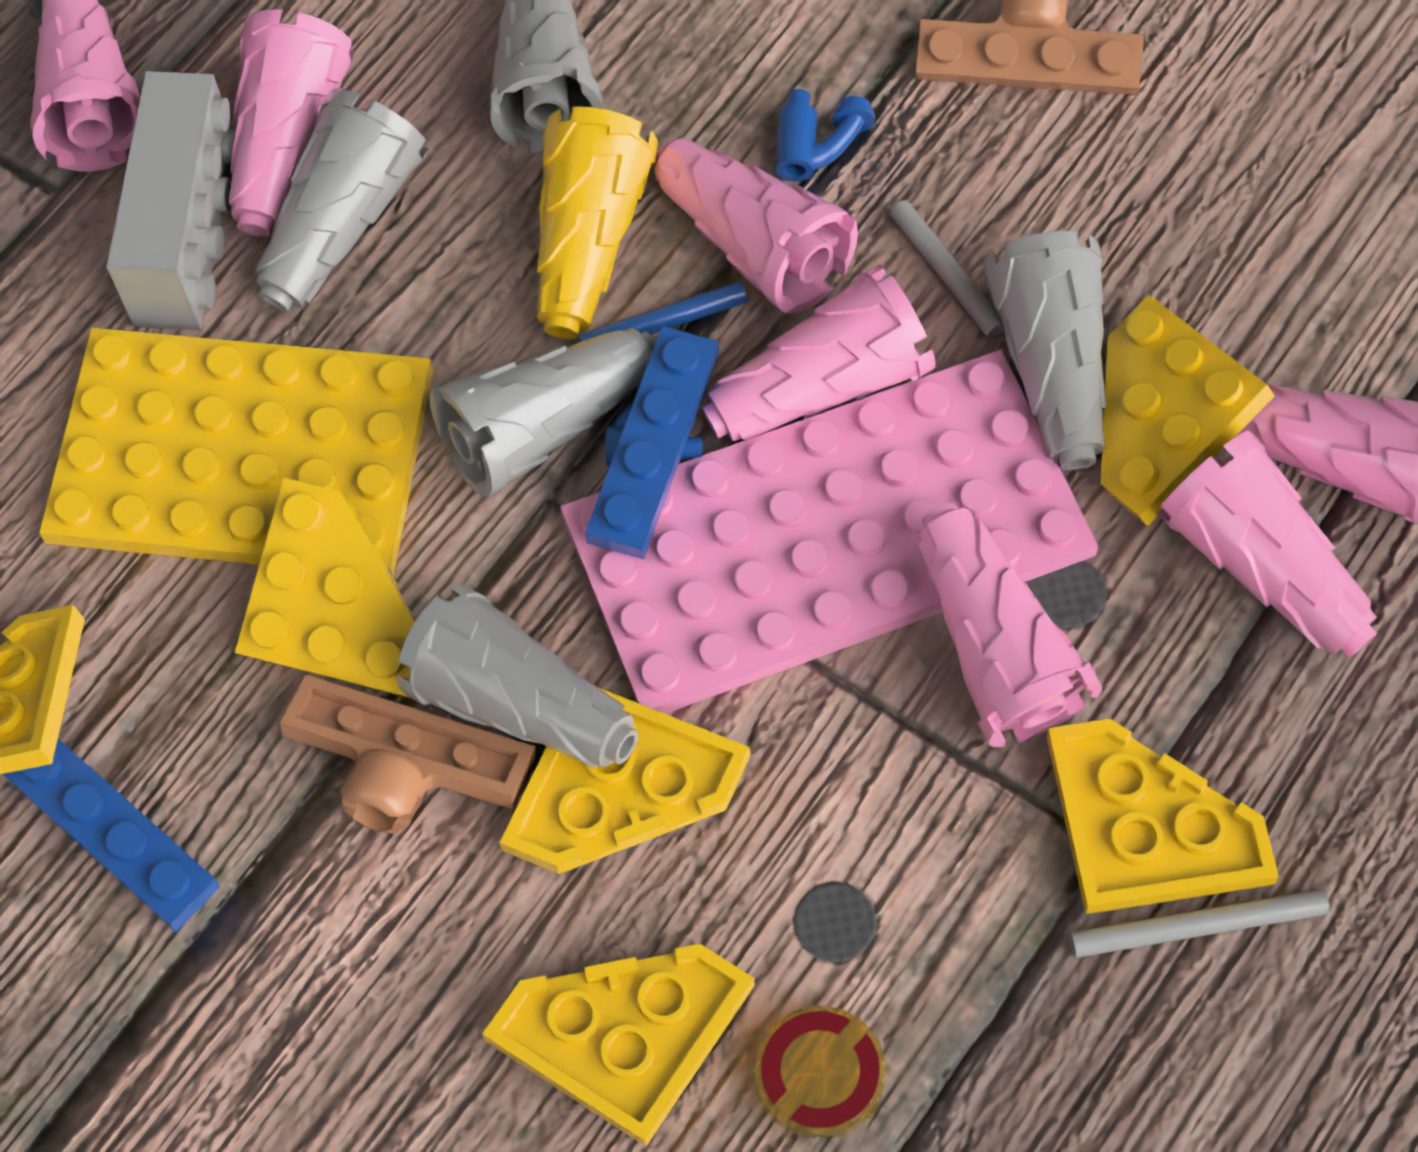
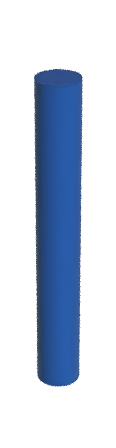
M738 281L579 334L578 341L582 342L604 333L624 331L629 328H634L640 333L647 332L652 335L660 332L662 326L673 328L748 303L747 293L742 281Z

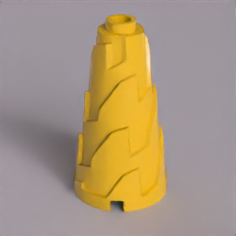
M572 107L570 120L561 122V109L557 110L548 117L543 132L544 177L540 200L541 242L537 272L540 274L537 318L539 322L545 325L544 331L547 334L560 339H575L578 337L579 331L586 332L591 327L601 294L606 293L622 237L632 222L637 201L641 199L650 168L654 165L657 154L658 140L654 132L651 130L650 134L646 136V141L640 137L642 122L621 113L594 107Z

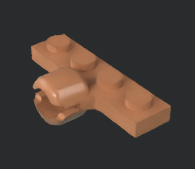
M1001 0L1000 16L996 22L992 23L921 19L916 79L1138 95L1144 34L1087 31L1071 28L1066 22L1067 0Z
M306 674L280 721L283 737L346 756L355 761L341 790L344 811L352 820L363 827L385 834L397 833L408 827L424 793L433 787H443L513 810L536 760L535 746Z

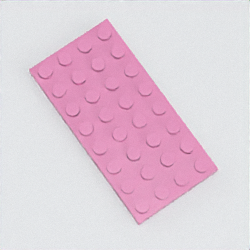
M1002 350L678 464L644 559L586 542L585 531L600 492L560 506L563 520L636 703L664 714L942 613L941 599L918 546L920 532L925 527L922 519L926 514L939 506L954 503L957 509H969L975 520L980 518L1010 566L1013 567L1017 575L1024 582L1095 557L1098 549V544L1056 459L1048 458L1039 425L1035 416L1031 413L1030 406Z

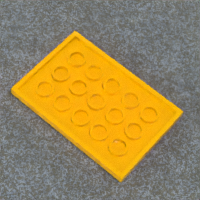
M91 328L39 534L45 544L259 565L283 477L338 490L346 494L357 512V518L372 544L378 549L394 578L432 380L433 366L431 359Z

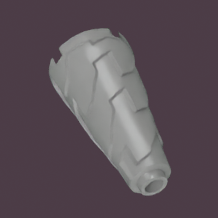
M505 0L504 10L499 22L498 49L495 52L489 107L491 123L498 136L512 147L518 149L517 139L530 142L531 153H544L543 132L548 117L561 109V122L570 120L572 107L603 109L602 93L598 82L593 76L586 41L578 30L576 14L572 8L571 0Z
M335 88L329 92L320 108L317 125L290 181L291 189L277 217L271 240L256 268V271L259 273L256 281L258 286L261 287L258 296L264 302L280 311L288 312L291 306L300 308L305 300L309 303L311 302L334 266L349 253L370 223L374 224L410 172L420 166L429 150V147H423L426 139L415 127L381 103L373 99L368 109L354 107L360 93Z
M1077 231L1042 232L1012 240L1004 244L1006 259L998 263L993 250L987 256L983 265L985 283L1001 318L1009 352L1023 380L1031 413L1037 417L1048 458H1055L1063 470H1080L1096 463L1095 455L1101 454L1105 448L1102 409L1106 408L1101 358L1104 335L1101 307L1103 304L1101 279L1103 258L1098 240L1088 234L1089 238L1086 240V247L1080 246Z
M634 328L604 333L569 347L556 346L518 362L499 363L432 389L430 407L440 439L451 436L456 450L448 453L451 461L466 483L483 497L491 496L503 490L507 484L548 460V453L593 427V420L628 398L641 384L656 343L649 333H640Z
M463 585L448 587L456 598L450 602L437 595L414 622L405 639L398 660L399 663L411 669L410 679L397 675L400 689L423 705H435L465 720L495 727L521 740L543 744L594 768L609 766L613 762L621 764L633 752L638 740V731L633 728L634 719L632 715L622 710L625 706L581 677L577 672L565 665L560 657L525 634L513 619L492 606V600Z

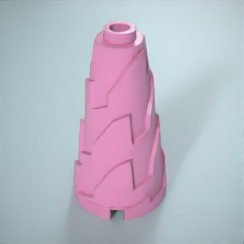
M42 0V25L38 28L39 42L35 61V90L30 121L35 147L45 159L46 151L55 155L57 166L64 169L93 172L120 165L127 161L126 150L131 146L140 94L135 79L124 66L117 40L114 39L107 12L99 4L98 0Z
M282 9L262 10L252 13L246 18L240 37V67L233 109L236 128L232 148L230 169L232 182L228 203L232 206V219L238 222L237 229L254 237H268L271 231L274 230L277 217L291 189L290 181L317 125L320 108L332 89H340L343 77L351 66L354 49L351 50V39L337 27L319 18L300 12L296 13L294 25L279 23Z
M688 138L668 141L657 151L654 163L655 179L660 183L663 191L695 221L694 224L697 229L727 255L726 258L731 265L765 295L769 302L787 314H795L812 308L834 289V287L824 281L831 270L834 269L844 276L854 256L858 229L855 218L850 216L841 207L830 204L797 184L792 188L752 163L747 167L721 152L707 150Z
M878 265L855 277L856 282L814 310L815 314L768 344L769 348L714 384L713 389L707 393L710 403L701 407L717 439L727 434L733 442L741 438L748 440L801 416L804 419L855 397L858 400L909 378L914 381L935 368V358L932 349L919 356L914 344L925 339L927 335L913 307L894 277L890 274L883 278V275H885L884 266Z
M1267 384L1274 397L1235 437L1243 432L1250 431L1263 443L1265 452L1271 459L1300 469L1299 474L1352 492L1355 499L1404 516V519L1418 524V402L1383 395L1378 400L1322 389V394Z
M1250 431L1243 432L1223 446L1230 454L1227 459L1220 456L1214 460L1210 456L1180 483L1162 503L1161 507L1163 509L1157 512L1171 529L1181 533L1219 570L1224 567L1266 607L1271 604L1316 648L1326 649L1332 656L1342 650L1350 658L1378 634L1370 626L1377 618L1370 609L1371 600L1332 553L1335 547L1298 502L1302 498L1267 455L1263 443Z
M954 503L939 506L926 514L922 519L925 527L920 532L918 546L941 599L944 620L957 649L964 681L981 718L978 724L988 744L992 747H1005L1006 741L1001 731L1012 729L1018 743L1048 731V728L1058 726L1085 709L1086 705L1079 693L1085 688L1090 697L1096 699L1102 691V685L1090 662L1084 663L1066 634L1051 621L1028 585L1020 579L1013 567L1010 566L981 519L977 518L975 520L969 509H957Z

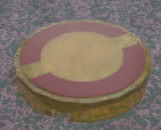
M816 1005L792 1011L771 1026L758 1047L755 1079L761 1103L778 1125L799 1137L816 1139V1137L826 1138L833 1136L835 1138L850 1134L871 1118L883 1097L886 1063L880 1041L864 1021L843 1009Z

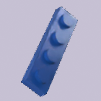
M664 326L661 327L585 531V538L588 544L640 559L645 558L718 357V341Z
M59 739L57 740L52 764L2 774L6 780L175 933L220 888L217 880Z

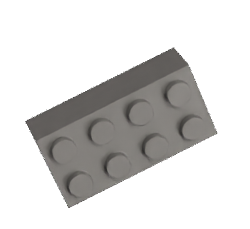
M146 71L107 262L109 274L134 327L201 330L205 309H211L214 305L215 280L211 273L214 259L220 260L224 250V232L220 225L222 213L231 209V205L228 203L232 182L229 174L235 130L232 129L230 124L229 101L227 98L221 97L213 74Z

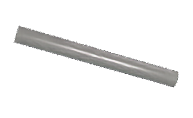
M1319 889L1070 932V943L1074 957L1079 958L1328 915L1329 901L1325 890Z

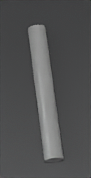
M902 200L895 204L890 210V216L987 338L993 339L1000 335L1004 328L997 311L909 201Z

